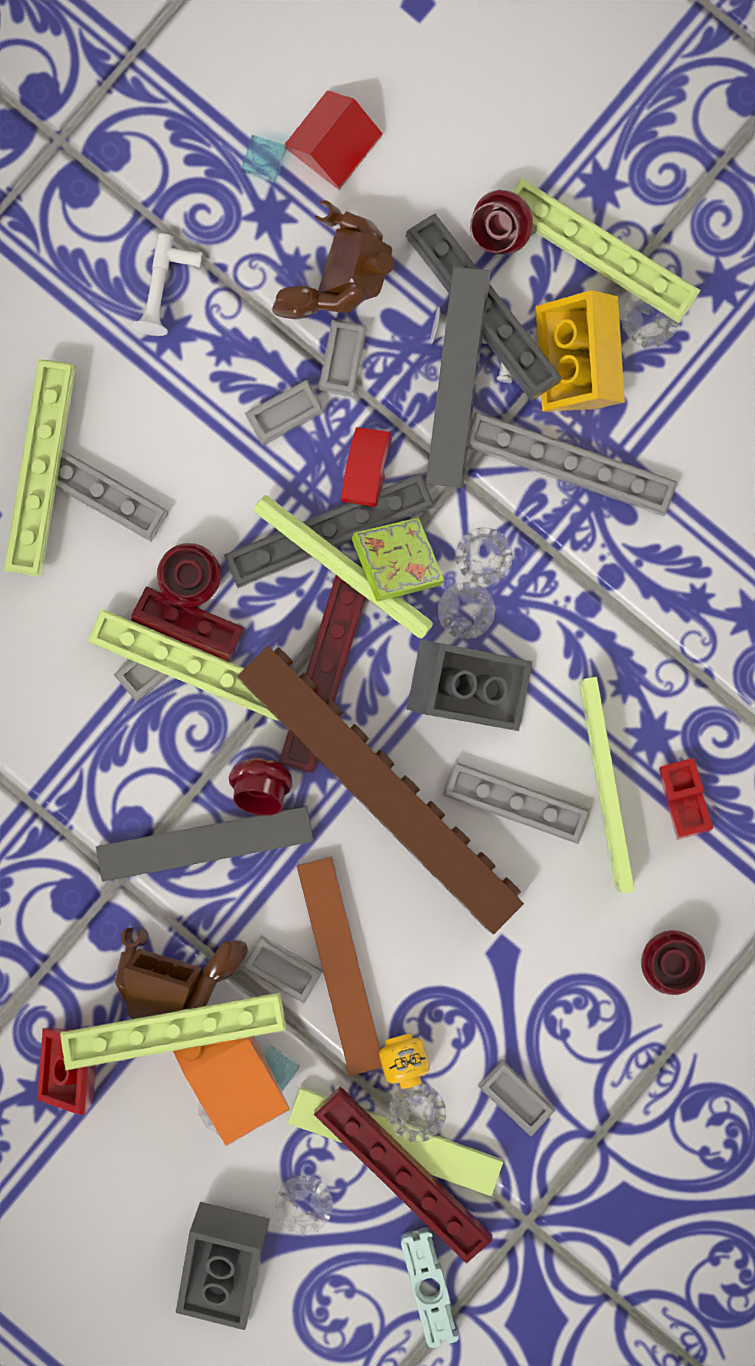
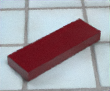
M147 586L131 614V621L229 662L244 632L243 626L197 607L176 605L169 601L163 593Z

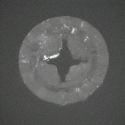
M635 295L628 300L621 314L622 330L626 332L630 342H635L643 348L659 347L667 342L674 335L678 322L659 311L655 319V323L658 326L649 325L641 330L644 318L640 314L649 315L651 312L654 313L656 308Z
M482 527L469 531L462 537L456 549L457 566L461 574L473 583L486 585L494 583L506 575L512 564L513 553L509 541L502 533L492 528ZM481 541H483L487 552L499 553V556L489 559L487 571L484 570L481 561L469 560V557L479 553Z
M461 582L451 586L444 592L439 601L438 616L441 625L452 636L471 639L482 635L489 629L494 620L495 605L491 595L485 588L476 583ZM458 597L467 605L480 603L472 612L474 625L466 617L453 619V616L460 610Z
M426 1084L406 1089L400 1088L394 1094L388 1106L389 1123L392 1124L398 1136L407 1139L409 1142H426L432 1139L441 1131L445 1123V1103L440 1094ZM426 1102L427 1105L422 1113L425 1121L422 1122L420 1119H417L408 1124V1117L411 1114L408 1105L416 1108L419 1104L422 1105Z
M307 1175L296 1176L286 1181L279 1189L275 1200L278 1221L289 1232L293 1231L303 1236L314 1231L318 1232L329 1221L333 1206L332 1196L327 1186L319 1179ZM311 1193L310 1207L314 1210L312 1212L305 1210L297 1218L298 1206L294 1203V1200L303 1201Z

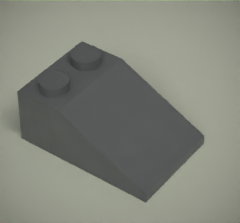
M420 639L406 710L430 716L519 731L533 661Z
M204 1202L199 1203L189 1231L176 1313L246 1330L266 1243L269 1218Z

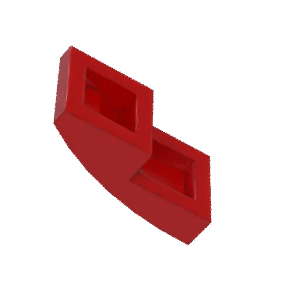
M356 427L345 469L341 495L342 502L377 506L385 480L383 468L392 441L390 431Z
M690 758L660 766L659 772L677 840L712 831L713 825L703 796L705 791L695 759Z

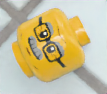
M412 1033L384 1040L386 1046L380 1049L379 1057L386 1081L391 1084L399 1083L401 1089L422 1084L420 1077L426 1075L430 1070L423 1041L420 1038H413Z

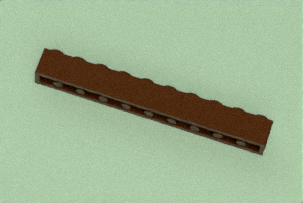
M267 646L237 675V679L488 932L494 935L524 905L517 897L521 893L520 889L507 877L501 881L492 872L496 865L483 852L476 855L467 846L471 840L457 826L451 830L442 821L446 815L431 800L425 804L416 795L420 789L410 778L404 775L400 779L391 770L395 764L383 751L379 749L374 753L366 745L369 737L356 724L349 727L340 718L344 712L330 698L324 702L315 693L319 687L304 672L298 676L289 667L293 661L282 649L277 647L273 651Z

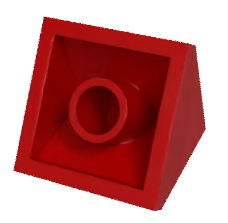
M327 90L286 141L284 148L340 190L380 140L383 133L354 98Z
M43 1028L37 1100L77 1115L85 1114L94 1102L96 1065L66 1070L60 1033L74 1029Z

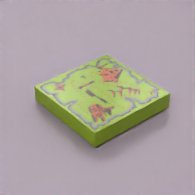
M419 517L353 534L351 539L376 602L441 586L444 582Z

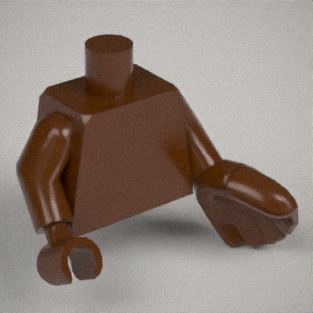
M327 200L320 201V204L330 209V211L324 218L315 215V218L327 227H334L340 224V228L335 231L319 289L316 290L308 286L283 288L276 295L272 312L277 316L294 320L307 318L320 310L350 313L365 300L377 297L381 292L385 275L389 274L394 267V260L391 256L392 247L382 242L383 235L371 220L346 211L342 214L339 208Z
M129 927L121 934V941L126 946V950L122 951L120 955L115 984L123 1000L127 1003V1013L131 1019L203 1007L207 1005L217 982L230 977L239 968L248 953V947L246 942L241 940L223 942L206 964L202 973V967L143 949L137 950V947H142L147 943L149 938L146 929H140L137 934V941L134 942L132 939L134 928Z

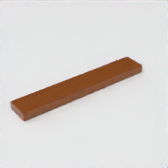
M332 856L297 865V870L349 1076L382 1068L379 1057L380 1046Z

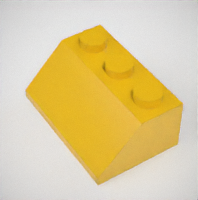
M590 290L535 306L538 347L562 377L559 384L541 395L542 411L598 409L625 403L618 296Z

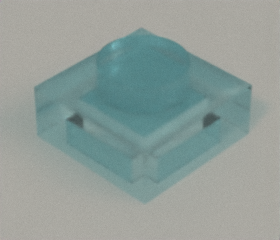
M252 135L242 163V173L276 183L286 153V145Z
M271 1044L264 1056L281 1091H283L300 1068V1065Z

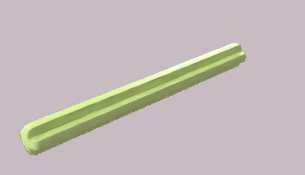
M264 495L257 502L254 512L415 636L422 639L431 629L432 621L400 596L376 602L364 569L272 498Z

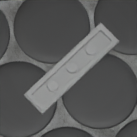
M62 450L56 488L152 542L169 511Z
M454 762L443 796L576 844L579 843L590 812L588 809Z

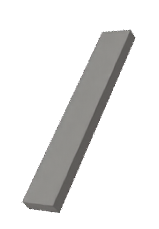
M477 411L471 424L469 449L661 516H665L677 484L675 480Z

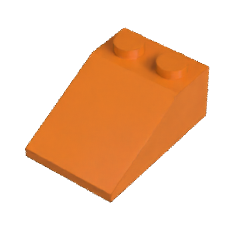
M255 1036L173 1051L185 1078L226 1146L291 1110Z

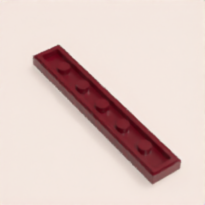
M337 575L334 578L306 671V675L319 687L315 693L324 702L328 698L335 702L366 597ZM288 730L279 763L313 773L317 758Z
M341 1086L315 1109L313 1115L466 1264L492 1242L493 1235Z

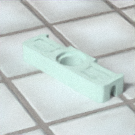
M429 1227L403 1233L401 1235V1246L426 1342L430 1348L439 1347L440 1342L443 1340H447L448 1344L456 1342L459 1339L458 1329L454 1330L455 1325L449 1306L450 1298L441 1263H438L432 1241V1230ZM427 1278H432L439 1282L440 1289L433 1296H426L419 1289L420 1283Z

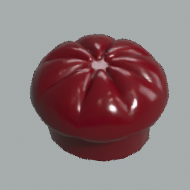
M495 190L485 194L476 204L470 220V232L475 243L483 250L496 254L506 255L519 251L527 244L533 230V215L529 205L521 196L507 190Z
M183 543L172 547L163 555L157 568V582L161 592L169 601L183 607H195L207 602L216 593L221 580L220 565L214 554L204 546L195 543Z
M263 758L240 761L232 768L228 777L229 784L234 789L233 801L236 806L243 811L260 816H272L281 812L284 796L290 792L293 786L292 776L285 767L277 761H266Z
M678 930L661 932L649 940L642 952V973L648 984L660 993L667 995L684 994L697 986L704 975L706 965L704 951L699 942L685 932Z

